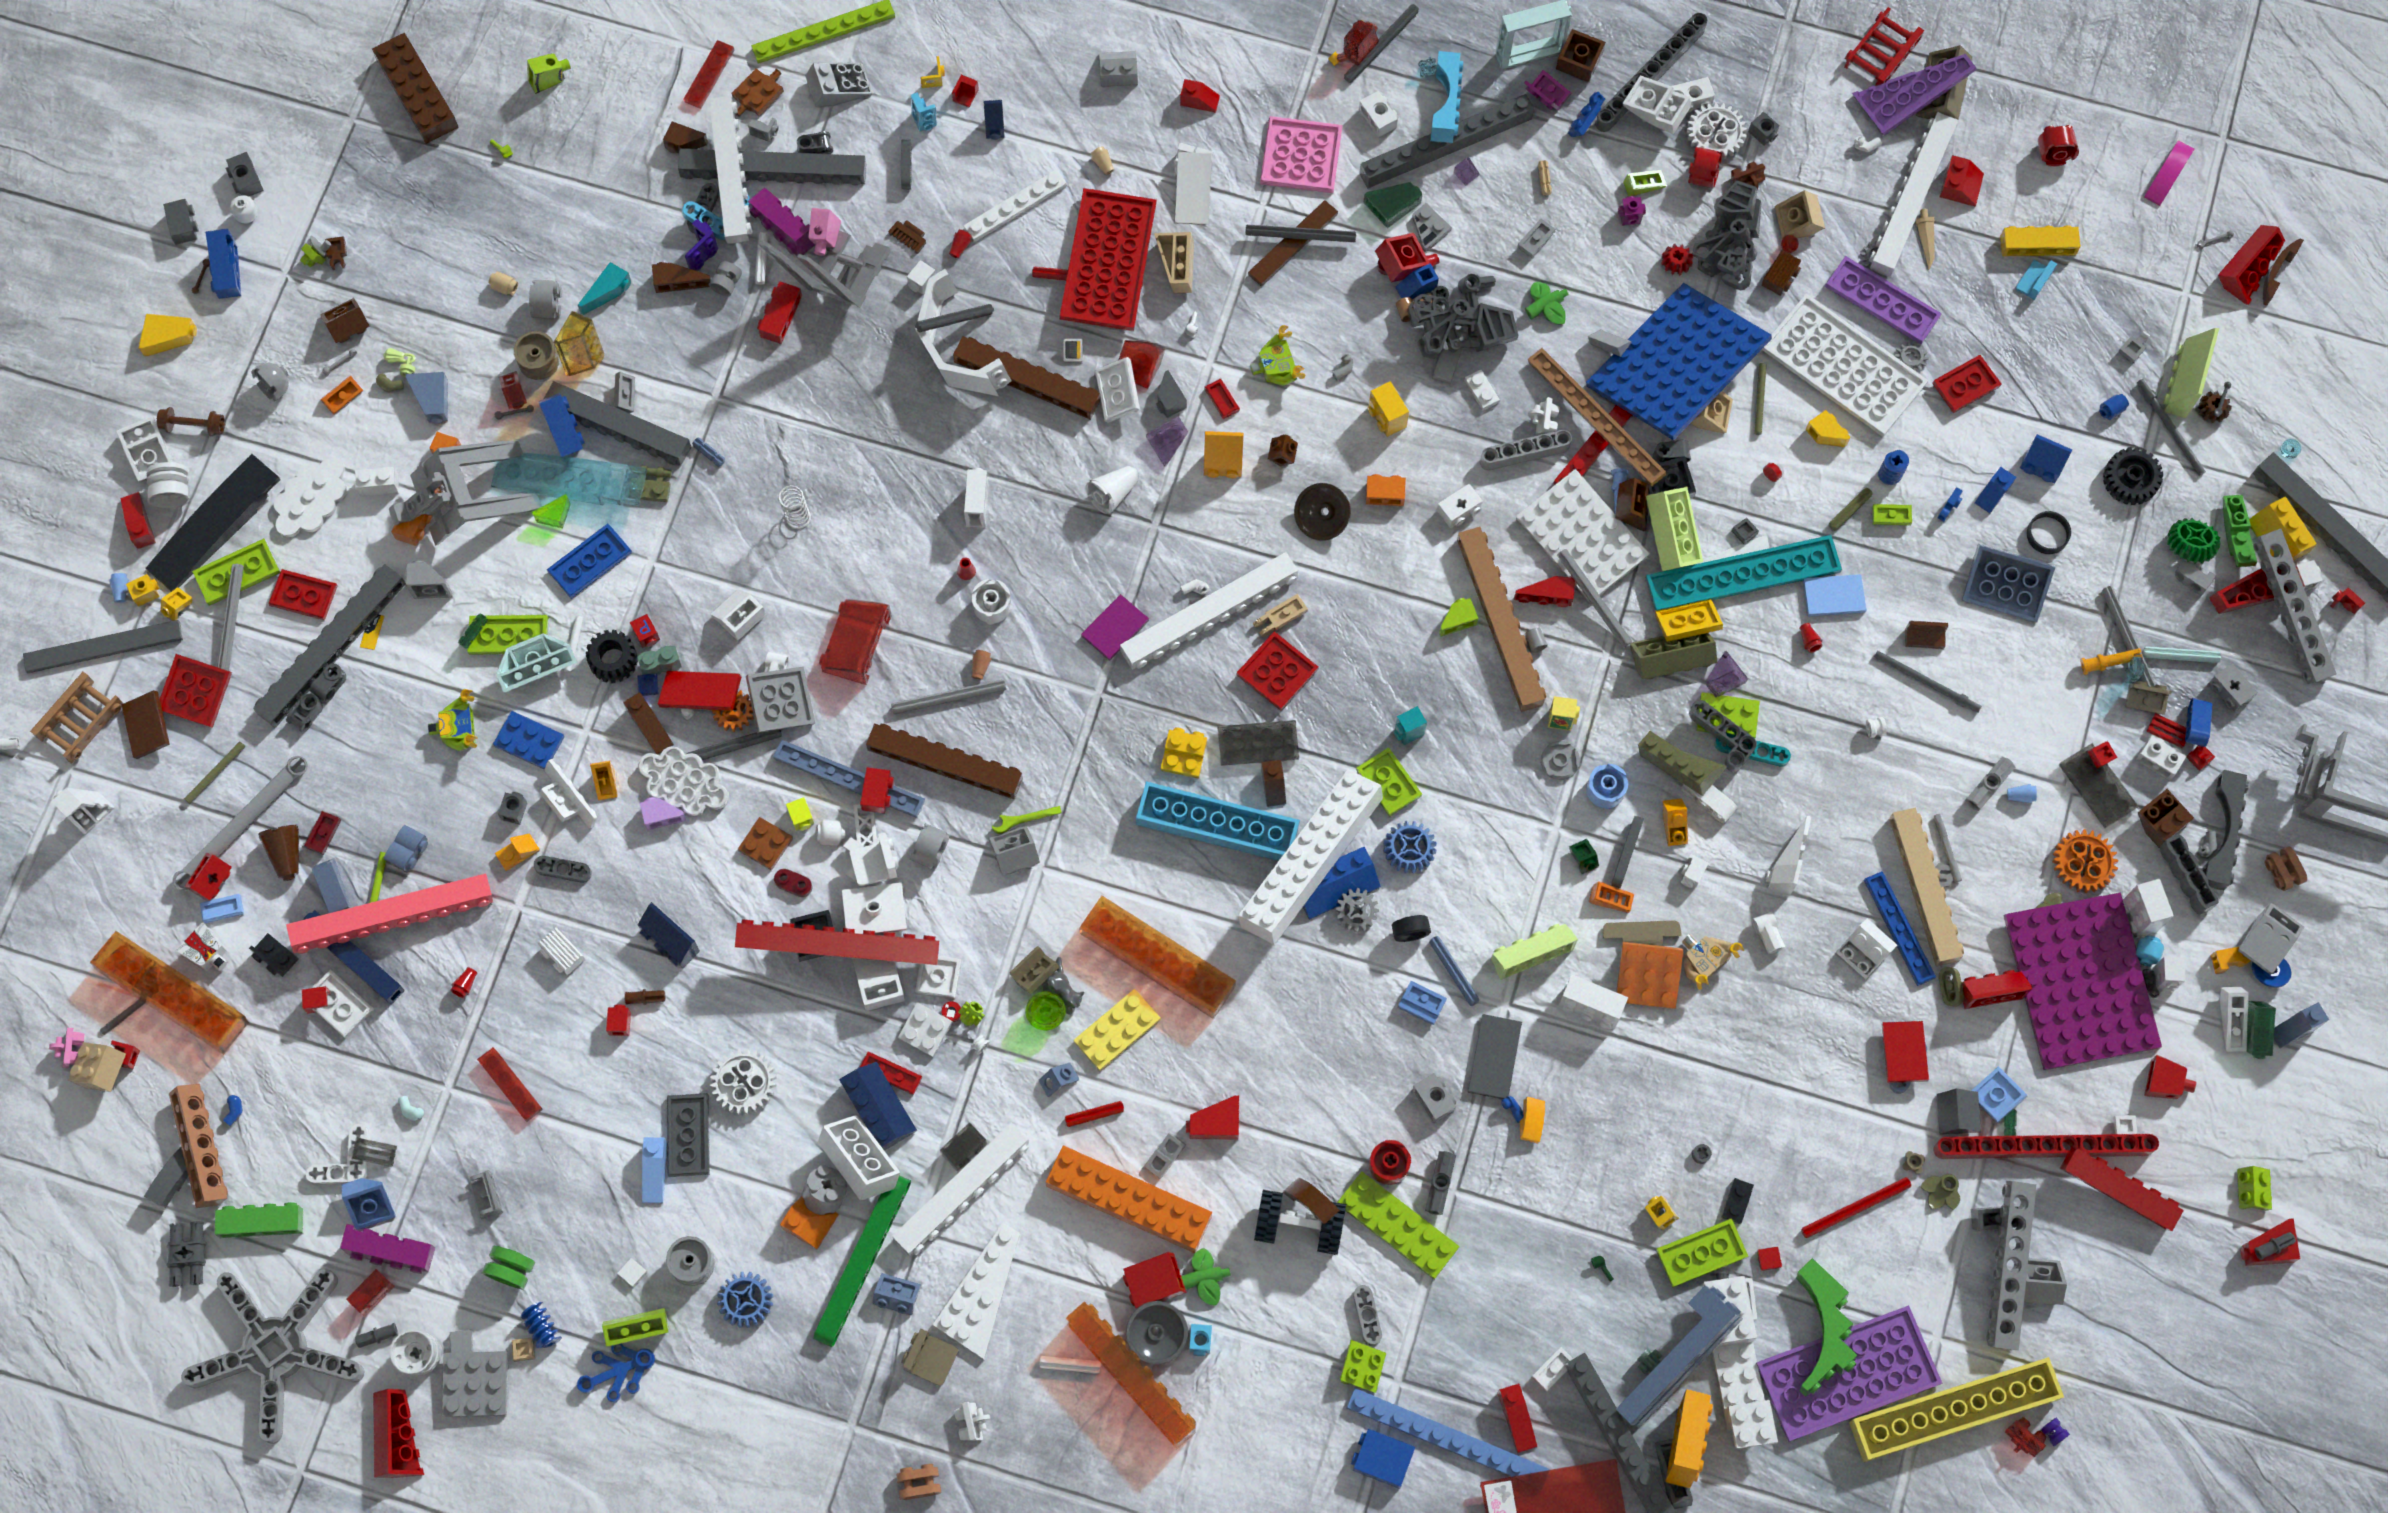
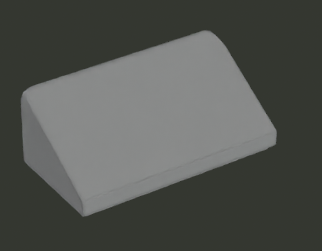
M1601 329L1588 336L1591 345L1620 357L1631 344V341Z

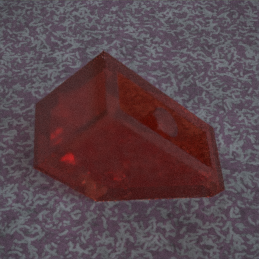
M517 371L499 376L501 389L508 408L519 409L523 407L527 400Z

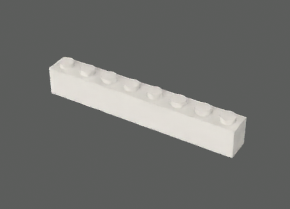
M731 96L709 98L725 239L727 244L749 241V234H752L751 223H747V217H750L749 206H745V199H748L747 189L743 188V182H746L745 172L741 171V165H744L742 153L739 154V148L742 147L740 136H737V130H740L739 120L735 119V113H738L737 103L732 101Z
M1011 1122L892 1235L893 1240L910 1257L913 1254L915 1256L924 1249L923 1245L928 1240L932 1241L938 1236V1230L942 1226L947 1227L954 1220L953 1216L958 1211L960 1213L969 1206L968 1202L973 1197L977 1198L983 1193V1187L987 1183L992 1184L999 1177L998 1173L1003 1168L1005 1170L1013 1164V1159L1017 1155L1021 1156L1027 1151L1029 1140Z

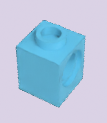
M1191 1324L1189 1352H1193L1194 1356H1206V1353H1210L1212 1325ZM1203 1336L1206 1339V1343L1199 1346L1195 1343V1338Z

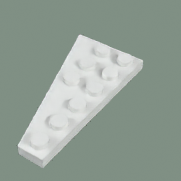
M1002 1222L933 1323L935 1328L983 1360H985L1005 1284L1020 1237L1019 1232Z

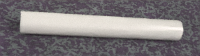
M581 616L575 617L570 640L574 656L583 622V617ZM573 665L565 667L564 672L571 673Z

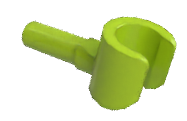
M493 139L490 140V144L500 151L503 158L513 155L508 144L502 147Z

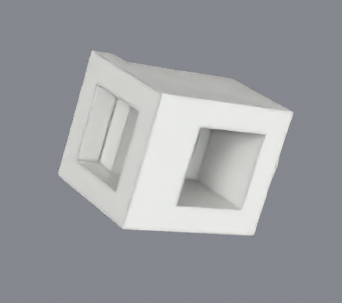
M1691 854L1681 872L1684 875L1681 883L1686 887L1696 888L1708 862Z

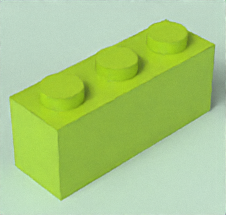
M665 1308L604 1321L602 1324L606 1347L669 1332Z

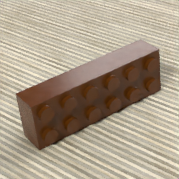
M405 32L372 48L378 64L425 144L459 128L452 111Z

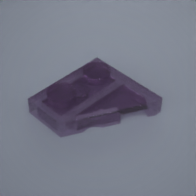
M1178 416L1146 434V438L1164 467L1168 465L1187 436L1188 431Z
M1724 651L1720 660L1706 679L1705 684L1717 698L1745 684L1748 678L1730 654Z

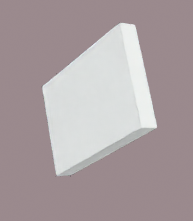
M1125 357L1095 370L1105 422H1112L1140 410L1130 358Z
M330 969L312 987L326 986L330 990V995L327 996L328 1006L315 1008V1011L346 1039L374 1011V1008Z

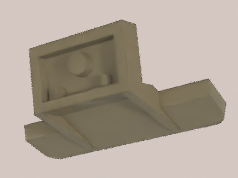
M1677 921L1606 923L1603 927L1604 939L1622 938V943L1663 946L1664 936H1682L1680 924Z

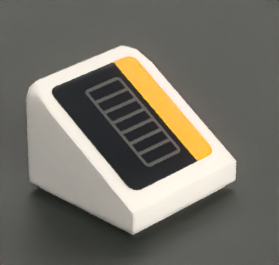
M1064 339V362H1082V339Z

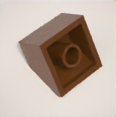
M354 298L320 314L335 343L346 342L350 339V336L362 334L370 327Z

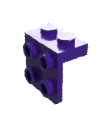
M696 219L692 225L698 243L686 253L685 259L689 269L698 271L703 267L704 262L715 256L718 246L714 232L711 231L712 228L706 222L702 223Z

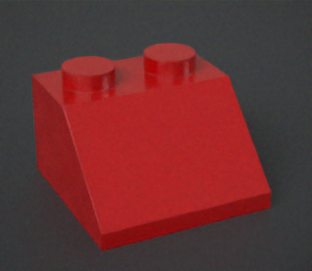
M1952 155L1947 165L1939 197L1976 207L1984 173L1971 160Z
M1414 233L1387 238L1375 250L1391 283L1403 280L1414 270L1430 264Z

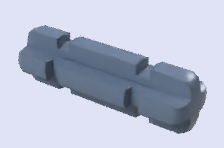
M698 437L693 441V447L700 450V453L710 461H714L715 465L721 467L725 463V458L718 454L710 445L704 443L701 438Z

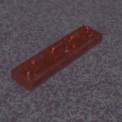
M719 40L716 41L685 95V103L699 109L703 107L734 52L733 46Z
M494 1047L477 1059L526 1122L543 1110Z

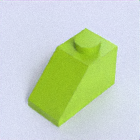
M1460 598L1454 601L1441 625L1440 637L1477 625L1479 618L1471 598Z

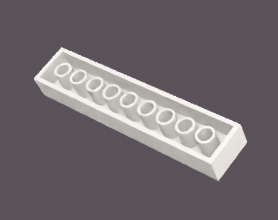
M1349 769L1345 772L1239 913L1238 917L1242 929L1275 945L1382 801L1383 794L1380 784Z

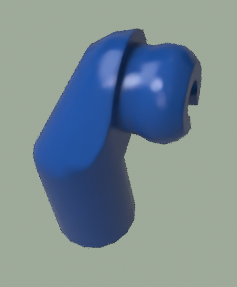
M230 1095L227 1098L230 1112L223 1121L229 1126L243 1112L242 1101L235 1095Z
M1506 1096V1098L1502 1099L1501 1104L1503 1108H1510L1517 1123H1520V1120L1524 1118L1520 1105L1512 1096Z

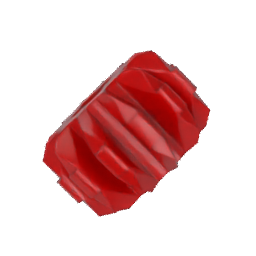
M1675 243L1672 248L1668 246L1665 252L1662 253L1661 264L1665 266V272L1671 270L1672 275L1677 272L1679 276L1682 275V272L1687 273L1693 264V255L1689 253L1690 249H1684L1683 244L1680 247H1677Z

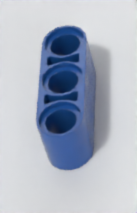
M2196 698L2190 700L2187 710L2185 742L2202 747L2207 746L2211 731V702Z

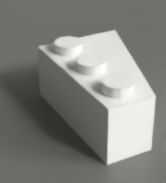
M65 788L59 791L51 801L84 835L115 808L99 792Z

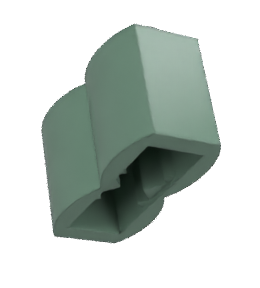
M665 646L657 651H646L637 656L642 674L646 678L658 676L662 672L676 671L682 667L675 646Z

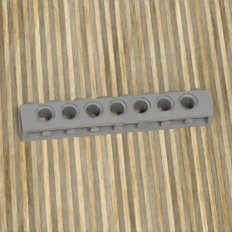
M2282 529L2252 539L2254 542L2253 548L2260 558V566L2267 576L2268 587L2273 592L2274 603L2280 610L2281 621L2288 631L2289 642L2293 644L2295 658L2301 665L2304 680L2307 681V684H2311L2336 675L2337 673ZM2270 548L2274 551V557L2270 554ZM2277 567L2280 568L2281 575L2277 573ZM2284 585L2287 586L2288 593L2284 591ZM2291 603L2294 604L2295 611L2291 609ZM2298 621L2302 624V629L2298 628ZM2305 639H2306V640L2308 641V643H2309V647H2308V648L2305 646V643H2304ZM2312 657L2316 661L2315 666L2311 662Z
M2006 1181V1185L2004 1184L2002 1189L2004 1204L2000 1208V1217L2002 1218L2001 1226L1998 1228V1238H2000L1995 1252V1257L1998 1260L1997 1267L1993 1271V1278L1995 1280V1287L1991 1291L1993 1306L1989 1311V1321H1991L1990 1330L1987 1331L1986 1335L1988 1346L2019 1351L2037 1184ZM2018 1197L2021 1204L2018 1208H2015L2014 1200ZM2014 1218L2018 1220V1227L2016 1229H2013L2011 1225ZM2011 1239L2016 1241V1247L2013 1250L2009 1247ZM2010 1259L2014 1263L2012 1270L2007 1268V1262ZM2009 1280L2012 1287L2009 1291H2006L2005 1283ZM2005 1301H2008L2009 1309L2004 1312L2002 1305ZM2006 1322L2007 1330L2002 1333L2000 1325Z

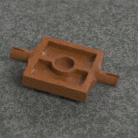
M755 69L731 93L732 97L741 104L737 108L738 113L735 114L740 117L746 110H749L760 116L784 92L783 87L775 82L782 73L775 69L768 76Z

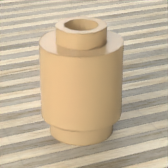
M499 271L495 274L492 273L489 278L490 288L507 296H513L518 288V282L515 281V278Z

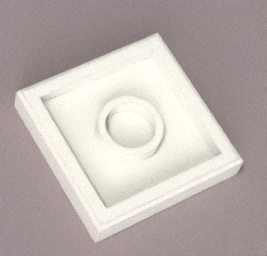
M938 956L937 965L920 964L915 993L955 999L962 960Z

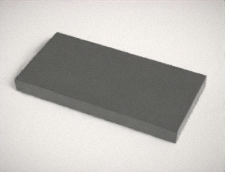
M1482 1014L1468 1093L1504 1099L1506 1096H1509L1522 1026L1521 1021Z
M708 1093L667 1096L669 1177L710 1175Z

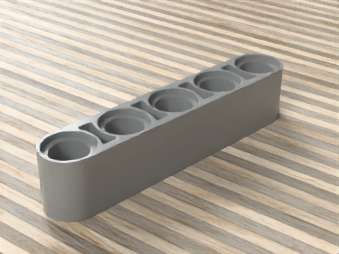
M1559 430L1487 447L1482 451L1480 465L1485 470H1494L1562 454L1569 450L1572 436L1566 430ZM1558 440H1565L1566 443L1562 444ZM1540 444H1546L1548 447L1543 448ZM1527 448L1530 452H1524L1522 449ZM1508 452L1512 456L1507 457L1503 453ZM1485 457H1492L1493 460L1488 461Z

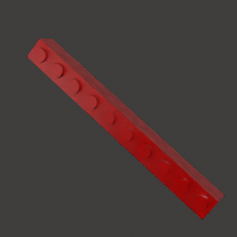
M742 919L741 923H737L735 947L930 965H937L939 940H935L936 936L924 935L923 939H916L915 934H903V937H895L893 932H883V935H875V931L863 930V934L855 933V929L843 928V932H837L835 927L823 926L822 930H815L814 925H802V928H794L792 923H782L781 927L774 926V922L762 921V925L754 924V920Z

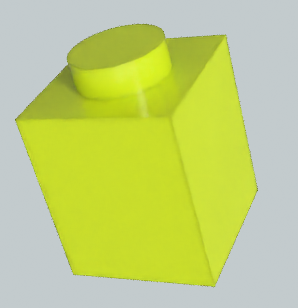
M804 797L786 804L796 831L807 830L814 824Z

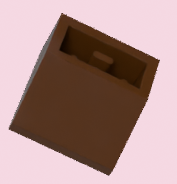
M1634 477L1619 483L1615 518L1643 532L1646 531L1649 508L1646 496L1650 495L1649 484Z
M2168 789L2164 790L2138 812L2146 835L2158 848L2166 839L2179 833L2194 819Z

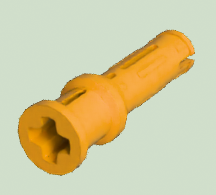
M2137 648L2107 656L2098 654L2094 658H2081L2080 662L2083 674L2088 675V672L2097 670L2102 672L2106 670V667L2142 660L2143 657L2140 654L2141 649Z

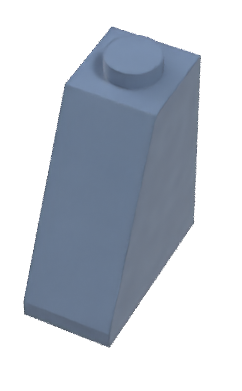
M445 373L406 374V379L428 422L440 424L448 421V379Z
M335 858L315 865L312 871L328 912L333 913L349 907L350 902Z
M2318 1002L2298 1012L2269 1032L2279 1048H2282L2314 1032L2325 1024L2329 1018Z

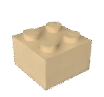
M83 1042L78 1050L75 1064L70 1070L68 1081L87 1089L111 1092L126 1054L107 1045Z

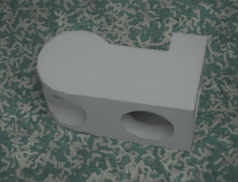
M2190 561L2180 563L2175 572L2176 579L2200 596L2204 594L2216 577L2212 572L2206 575L2198 570Z

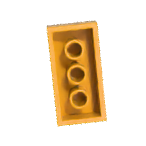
M1686 1389L1677 1410L1665 1482L1686 1488H1691L1693 1481L1697 1482L1704 1464V1460H1701L1707 1446V1441H1704L1705 1435H1708L1710 1423L1707 1422L1708 1416H1711L1713 1404H1710L1711 1395Z

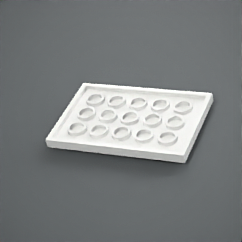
M1576 469L1516 516V519L1566 577H1572L1557 556L1560 551L1567 549L1599 595L1603 594L1650 556L1648 551L1621 520L1615 518L1614 512ZM1575 581V587L1591 603Z

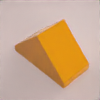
M604 761L590 764L598 800L618 797L615 771L611 762Z

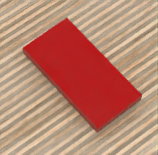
M667 671L658 705L660 708L733 711L742 677L736 673Z

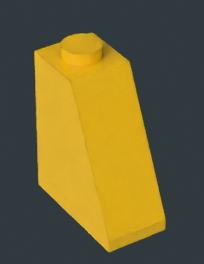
M146 314L139 349L144 356H150L192 344L193 337L197 335V326L191 318Z

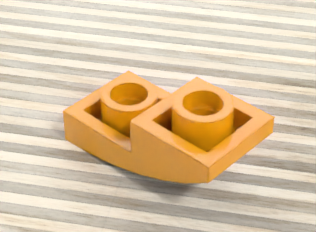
M1527 1096L1523 1100L1524 1118L1520 1120V1139L1538 1144L1541 1140L1544 1124L1545 1101Z

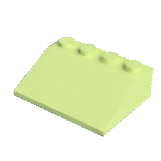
M2213 328L2186 338L2183 345L2179 344L2176 351L2178 360L2174 361L2171 370L2174 372V375L2170 377L2167 388H2170L2169 393H2166L2163 399L2166 413L2186 418L2201 397L2219 328Z

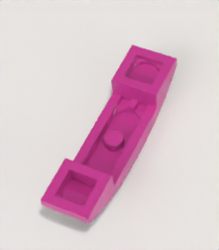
M2178 140L2144 198L2161 206L2193 153L2194 148Z

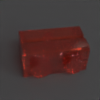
M375 1269L346 1300L366 1317L386 1296V1293H389L395 1286L380 1271Z

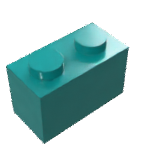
M1418 706L1397 716L1394 735L1398 741H1402L1403 745L1425 735L1427 721Z

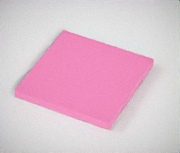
M1269 116L1260 184L1334 193L1342 125Z

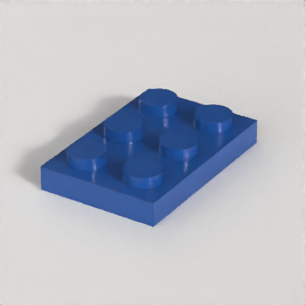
M511 711L493 745L500 750L545 769L548 760L553 759L565 736L558 731Z

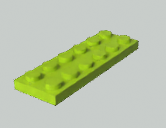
M1362 1171L1337 1202L1346 1204L1345 1211L1434 1280L1460 1247Z

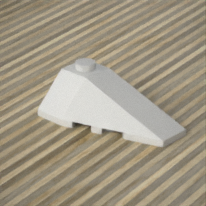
M1810 816L1805 818L1772 871L1768 870L1765 882H1768L1767 889L1791 895L1796 887L1802 866L1801 858L1805 850L1803 842L1806 841Z

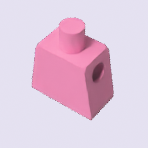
M812 208L809 239L815 244L814 254L825 256L826 247L834 248L836 245L841 220L830 209Z

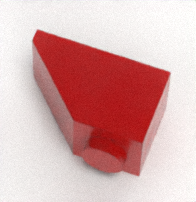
M1184 79L1180 94V106L1216 113L1220 95L1203 82Z

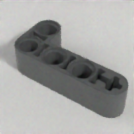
M1703 700L1695 701L1689 710L1690 718L1732 749L1725 760V766L1731 772L1739 771L1757 746L1755 738ZM1699 708L1702 709V711L1699 712V714L1696 713V710H1698ZM1710 720H1718L1719 726H1713ZM1726 731L1734 732L1735 737L1729 738L1726 735ZM1744 742L1749 743L1750 746H1751V749H1750V750L1744 749V748L1742 747V743H1744ZM1735 757L1740 763L1734 765L1731 763L1730 758Z

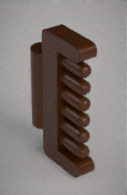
M908 220L904 224L896 221L888 231L890 236L893 235L897 240L900 239V242L904 241V245H907L909 248L911 247V250H914L916 254L926 245V240L923 238L925 232Z

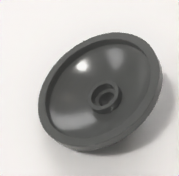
M1151 1301L1139 1306L1131 1314L1126 1326V1340L1129 1348L1136 1357L1150 1364H1164L1172 1361L1183 1351L1188 1339V1326L1183 1314L1175 1306L1163 1301ZM1153 1328H1158L1159 1333L1157 1335L1152 1334Z

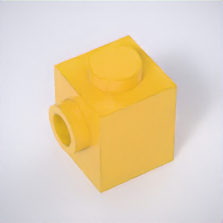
M148 574L126 583L129 593L138 607L160 597L157 591L160 589L155 578L151 580Z

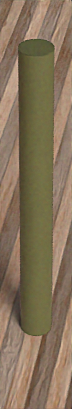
M1765 363L1759 364L1754 431L1756 435L1762 434L1767 366Z
M239 741L184 800L190 804L246 746Z

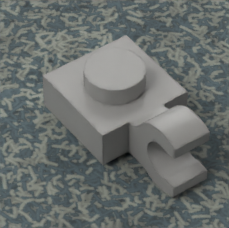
M2144 330L2137 339L2131 336L2118 352L2133 363L2145 351L2146 347L2143 344L2148 340L2150 334Z

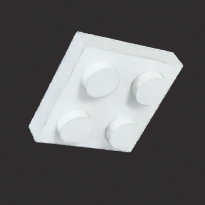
M917 1002L898 1038L934 1057L953 1021Z

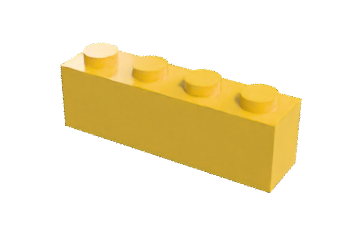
M2070 225L2063 227L2027 226L2024 228L2009 226L2004 228L2000 235L2002 256H2076L2081 247L2079 227H2072Z

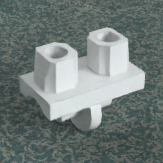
M1547 397L1545 402L1534 405V409L1528 411V417L1533 419L1532 423L1537 424L1535 435L1557 431L1558 424L1557 422L1550 421V417L1555 418L1558 416L1560 406L1553 404L1552 398Z
M962 1403V1407L954 1410L957 1421L966 1420L967 1427L959 1429L960 1440H983L982 1430L986 1429L985 1421L990 1420V1415H983L982 1408L977 1409L976 1403Z

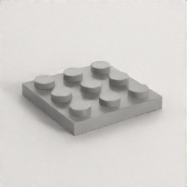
M803 666L748 674L746 676L757 733L815 724Z
M508 1352L443 1353L442 1417L507 1415Z

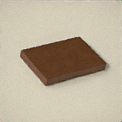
M153 690L121 705L133 758L139 759L170 745L158 691Z

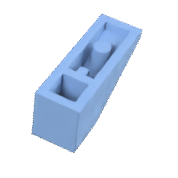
M644 1137L643 1203H663L667 1157V1141L665 1138Z

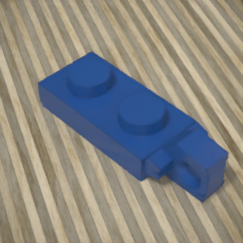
M1600 92L1592 94L1589 98V103L1582 108L1580 116L1572 122L1571 128L1568 131L1571 137L1584 135L1602 109L1601 105L1605 98Z

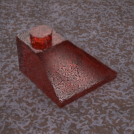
M1125 340L1118 360L1125 357L1130 358L1135 384L1148 389L1161 365L1166 349L1150 342Z

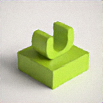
M305 243L301 248L305 255L301 257L300 261L310 268L315 262L322 265L327 260L324 256L318 254L311 245Z

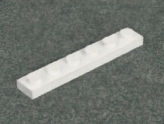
M1056 169L964 225V230L972 235L971 239L975 243L1067 187V183Z

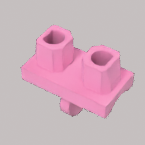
M67 1028L65 1044H62L63 1037H56V1043L49 1044V1049L55 1051L54 1057L60 1058L61 1051H64L63 1068H69L70 1065L75 1064L78 1052L71 1051L72 1045L82 1046L85 1034L73 1032L74 1028Z

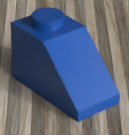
M2000 467L1981 492L1975 504L1991 513L2017 477Z

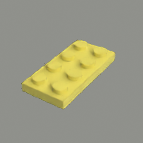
M1133 989L1073 1041L1095 1067L1101 1071L1156 1025L1161 1018L1143 997Z

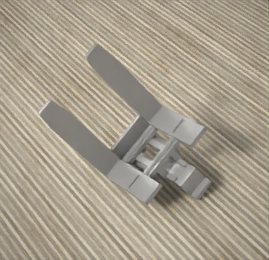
M839 231L835 247H827L825 256L821 257L818 264L809 257L798 254L797 258L813 273L810 276L769 243L763 241L758 243L777 263L808 290L812 291L814 289L823 296L846 304L856 305L859 308L866 298L865 294L874 277L880 273L882 269L880 266L891 252L889 247L875 243L873 247L866 245L858 258L842 254L851 235ZM838 262L843 264L844 267L836 279L831 275V272Z
M496 441L438 448L427 461L421 463L410 475L416 493L404 503L393 504L389 508V512L394 525L413 521L421 514L433 515L436 522L429 527L436 546L465 522L527 513L540 509L542 505L536 493L471 499L460 469L461 466L504 461L523 455L518 441ZM439 486L441 490L445 491L443 493L436 494L434 492ZM449 502L452 509L445 515H442L440 509Z
M2303 724L2298 729L2295 740L2308 744L2302 752L2304 760L2297 769L2299 778L2293 795L2294 803L2302 805L2298 818L2388 844L2387 832L2327 812L2335 805L2388 821V807L2333 789L2348 732L2344 731L2337 738L2334 752L2330 756H2328L2329 752L2326 750L2318 756L2316 752L2319 735L2307 732V724ZM2329 768L2325 783L2319 787L2323 772Z

